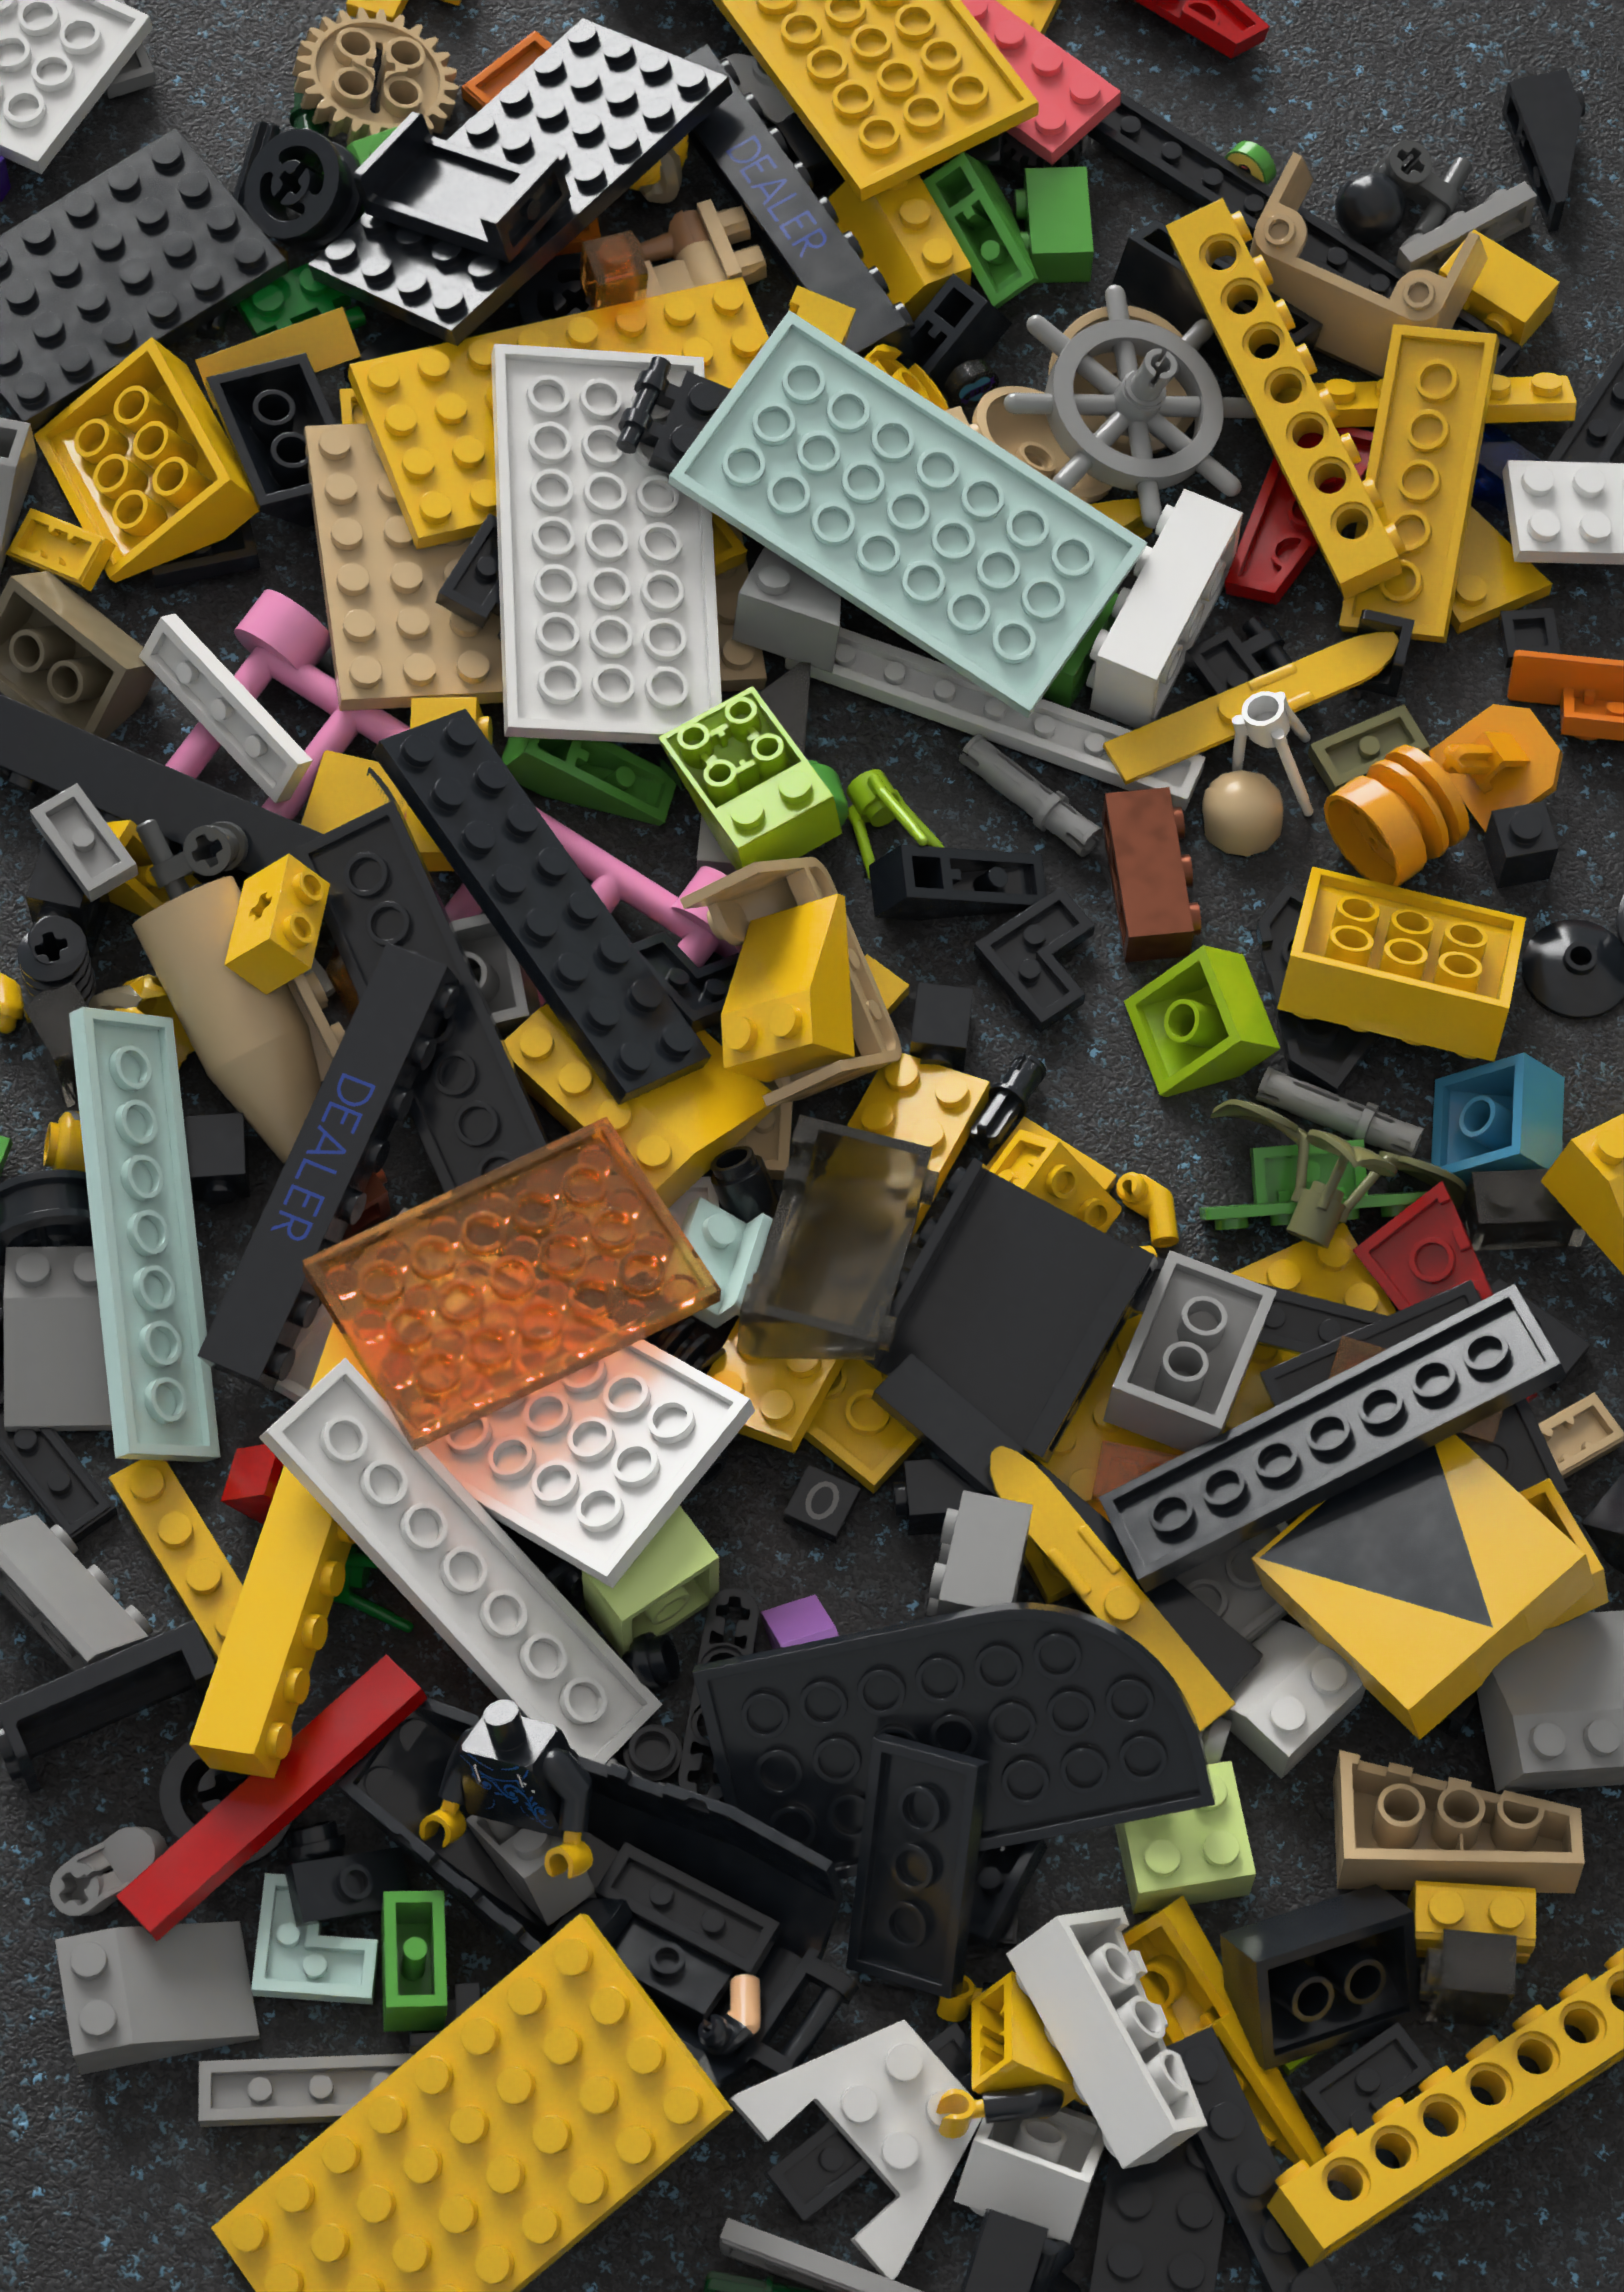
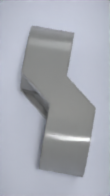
M124 1827L113 1833L102 1843L76 1854L63 1864L52 1877L50 1897L54 1906L61 1913L69 1916H91L103 1911L118 1900L116 1897L118 1893L168 1850L164 1837L157 1830L149 1827Z

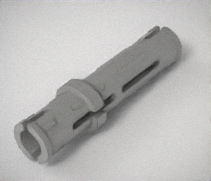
M981 734L974 736L965 745L962 751L969 755L960 754L959 762L977 773L992 787L1022 808L1033 818V824L1042 832L1048 829L1081 857L1086 856L1095 848L1100 841L1096 837L1099 838L1103 835V829L1076 811L1069 804V798L1059 790L1054 793L1016 762L995 748Z
M1271 1067L1267 1068L1256 1095L1257 1101L1276 1106L1324 1127L1339 1131L1344 1135L1352 1137V1140L1364 1139V1144L1367 1143L1400 1156L1413 1158L1424 1132V1128L1403 1122L1378 1111L1379 1106L1368 1102L1365 1106L1355 1101H1350L1335 1093L1290 1077Z

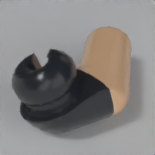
M750 1974L734 1976L730 1980V2011L723 2017L717 2014L712 2015L711 2022L707 2019L701 2022L698 2029V2038L710 2053L721 2056L732 2054L758 2032L761 2025L760 1980Z

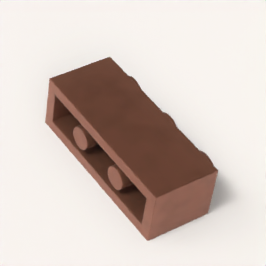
M1170 787L1105 793L1101 820L1125 963L1189 956L1193 935L1201 934V915L1198 902L1189 903L1187 887L1193 886V869L1190 855H1181L1179 839H1184L1185 837L1182 807H1173Z

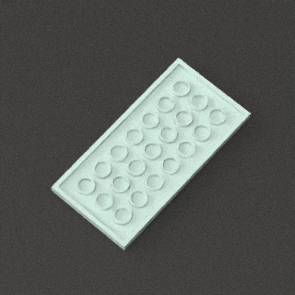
M790 310L673 469L668 484L1027 718L1145 551L1148 543Z

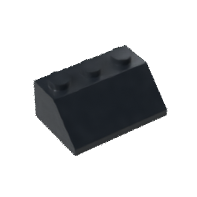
M302 353L206 377L207 388L247 484L254 496L259 512L306 528L315 526L311 500L312 485L311 483L309 484L307 470L308 455H305L306 440L304 428L305 426L337 424L307 354Z
M1377 1884L1220 1934L1224 1988L1257 2063L1265 2071L1385 2031L1397 2022L1403 2025L1421 2019L1414 1911Z

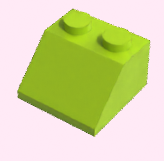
M1203 945L1124 1001L1160 1096L1169 1097L1239 1077L1281 1049L1245 957L1240 953Z

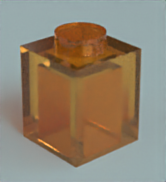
M632 230L582 242L580 281L592 310L646 299L649 272Z

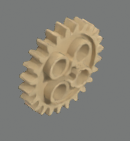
M359 7L355 19H351L344 10L339 11L336 23L325 16L321 20L319 29L309 28L306 41L301 40L292 75L297 77L294 91L304 94L301 108L316 109L312 120L314 124L326 121L331 124L328 136L334 137L340 132L348 134L347 146L358 139L399 126L413 111L423 114L431 135L433 132L441 134L446 120L451 118L459 86L454 84L457 70L447 67L450 58L449 52L435 53L439 39L432 37L423 40L420 38L423 26L419 24L408 30L404 27L405 20L401 14L393 23L387 21L383 9H379L375 19L369 18L363 7ZM376 48H379L382 52L376 86L379 95L375 105L376 113H373L370 110V98L375 80L373 64L376 58Z

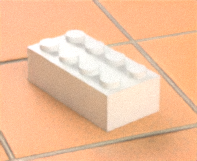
M1187 489L1183 490L1175 507L1168 504L1165 506L1155 530V534L1159 536L1153 548L1146 546L1145 551L1138 559L1133 573L1138 578L1132 589L1123 587L1119 593L1112 611V617L1116 618L1110 631L1101 629L1093 644L1090 659L1095 662L1086 682V686L1093 688L1090 710L1136 729L1156 720L1185 664L1186 650L1194 646L1225 586V579L1237 551L1243 512Z

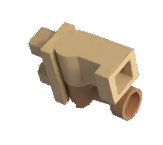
M709 199L697 203V210L685 212L681 210L676 213L669 224L668 232L642 243H639L638 239L633 235L615 240L616 252L624 276L627 280L631 279L634 301L738 277H743L746 286L767 278L766 261L758 245L735 252L731 247L732 244L751 239L749 222L742 206L716 212L712 200ZM674 257L675 260L656 267L651 265V262Z

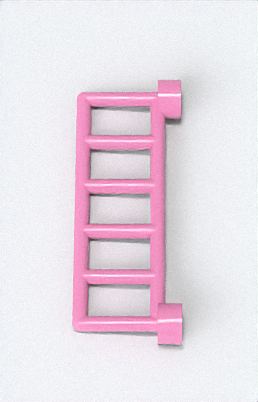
M266 589L235 628L234 634L236 638L251 654L235 673L234 677L255 699L260 696L272 678H274L331 715L304 750L313 761L291 798L275 803L269 797L262 805V808L293 820L310 797L324 751L329 750L343 754L358 733L378 744L382 739L410 729L408 725L383 709L339 710L336 680L316 667L331 647L329 631L311 613L285 595ZM198 722L165 766L196 779L221 747V744ZM536 807L584 877L593 882L591 884L592 888L610 913L613 912L621 900L682 938L678 947L698 968L705 965L713 952L725 958L736 953L740 954L742 945L733 946L726 940H719L713 934L707 921L708 907L683 909L680 898L727 876L726 874L714 868L702 866L681 895L677 897ZM463 883L445 906L450 921L482 913V909ZM537 989L540 1007H542L546 1001Z

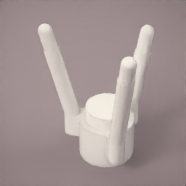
M1266 691L1253 694L1243 704L1242 715H1236L1232 718L1235 730L1232 771L1242 770L1248 735L1254 743L1261 747H1276L1302 812L1305 816L1309 817L1313 814V808L1290 751L1286 736L1291 728L1302 742L1307 743L1311 738L1310 734L1289 707L1284 692L1273 693Z

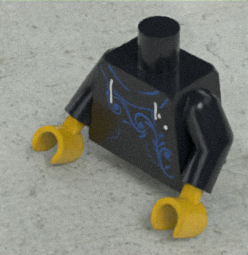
M502 1699L491 1703L485 1709L477 1725L474 1728L465 1730L461 1734L448 1759L438 1796L443 1799L441 1808L421 1821L419 1826L421 1839L426 1841L434 1836L440 1824L445 1830L442 1848L447 1847L462 1837L466 1830V1821L459 1807L460 1804H464L468 1814L563 1838V1844L547 1851L544 1859L546 1872L549 1876L555 1877L565 1873L568 1869L569 1879L584 1874L589 1870L593 1862L592 1851L584 1841H581L582 1832H588L590 1803L593 1798L592 1779L589 1773L576 1760L563 1731L556 1725L522 1717L518 1705L511 1700Z

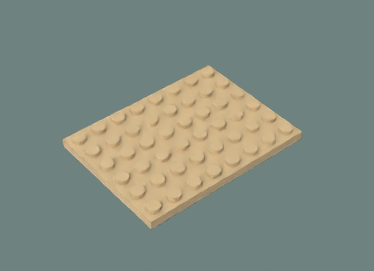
M367 423L305 426V455H308L307 470L309 484L311 483L312 485L311 500L339 710L411 707V698L477 697L479 704L503 703L501 641L497 635L501 629L500 617L492 613L482 629L435 603L439 590L474 537L416 550ZM725 521L744 545L742 531ZM746 558L744 563L715 576L721 692L742 691L752 686L755 690H762L767 680L762 649L732 640L738 593L749 575Z

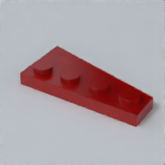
M1135 0L1231 59L1264 42L1270 28L1265 21L1240 0Z

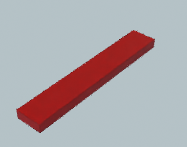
M386 1654L292 1738L290 1750L287 1756L280 1760L274 1779L250 1775L116 1895L117 1899L156 1941H159L424 1703L428 1697L422 1688Z

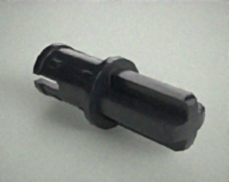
M1025 1053L1017 1055L1000 1083L992 1085L989 1089V1101L970 1128L971 1138L979 1142L982 1148L992 1149L995 1144L1000 1143L1014 1120L1023 1118L1029 1110L1028 1099L1046 1076L1044 1064L1035 1056L1029 1055L1027 1061L1021 1067L1026 1056Z

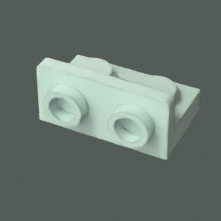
M702 1197L693 1201L688 1206L659 1297L715 1329L735 1315L742 1316L750 1308L756 1296L757 1288L753 1285L758 1267L766 1259L771 1247V1241L767 1237L773 1219L761 1213L750 1222L745 1223Z

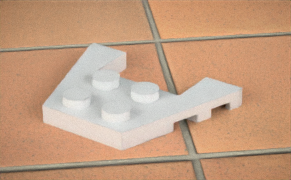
M905 2020L741 2091L728 2100L764 2142L774 2137L812 2100L817 2104L896 2195L880 2213L850 2240L881 2276L892 2280L901 2271L982 2119H971L966 2134L960 2138H946L939 2133L942 2119L947 2115L953 2114L936 2113L941 2097L948 2090L954 2088L969 2092Z

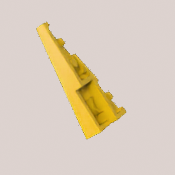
M1180 1896L1124 1932L1122 1935L1129 1952L1131 1950L1140 1951L1148 1973L1140 1978L1146 1997L1151 2003L1161 2005L1168 2022L1163 2037L1165 2045H1171L1212 2026L1269 2147L1274 2146L1294 2164L1305 2160L1311 2167L1325 2158L1326 2155L1278 2067L1265 2071L1258 2065L1224 1988L1223 1967L1184 1896Z

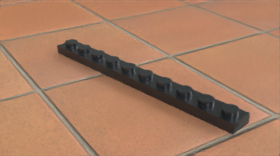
M1121 93V104L1095 126L1087 136L1200 208L1223 198L1230 214L1237 211L1241 212L1253 240L1256 224L1274 189ZM1300 206L1297 212L1306 223L1308 237L1299 258L1390 298L1398 281L1407 273ZM1464 309L1461 310L1452 330L1497 334L1500 342L1494 374L1504 375L1519 358L1521 346Z

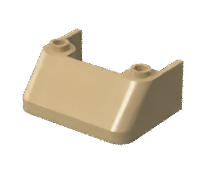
M1293 152L1256 224L1250 255L1254 258L1261 254L1274 281L1273 284L1267 286L1269 291L1323 324L1314 350L1380 380L1384 377L1393 324L1452 329L1488 259L1480 236L1470 231L1446 278L1423 269L1408 272L1398 281L1390 298L1300 259L1299 256L1307 242L1308 230L1304 219L1297 211L1313 182V178L1303 157Z
M815 857L753 862L680 898L683 909L708 907L707 921L713 934L719 940H726L733 946L743 945L751 920L838 894L825 866ZM847 913L855 1057L774 1080L779 1089L762 1096L766 1106L804 1099L881 1069L901 1058L902 1051L898 1034Z

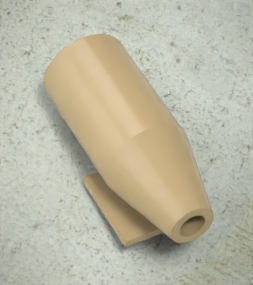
M226 876L168 901L139 918L132 924V927L207 1076L237 1111L243 1113L244 1119L281 1162L285 1164L345 1031L340 1022L329 1025L322 1009L328 1007L327 1002L329 1000L314 971L307 975L303 973L266 995L224 965L241 897V891L234 877Z

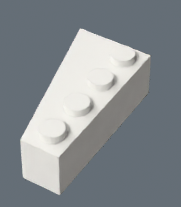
M1121 1906L1056 1916L1006 1953L1016 1971V1980L1019 1987L1030 1997L1044 2023L1047 2039L1059 2051L1074 2078L1073 2084L1078 2096L1089 2106L1101 2128L1106 2148L1118 2160L1122 2169L1156 2162L1206 2127L1207 2122L1180 2054L1167 2049L1163 2037L1168 2022L1161 2005L1151 2003L1146 1997L1140 1978L1148 1973L1140 1951L1131 1950L1129 1952L1121 1931L1129 1926V1922Z

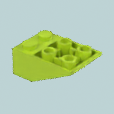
M753 686L658 737L660 744L717 843L736 870L753 862L799 858L842 834L833 794Z

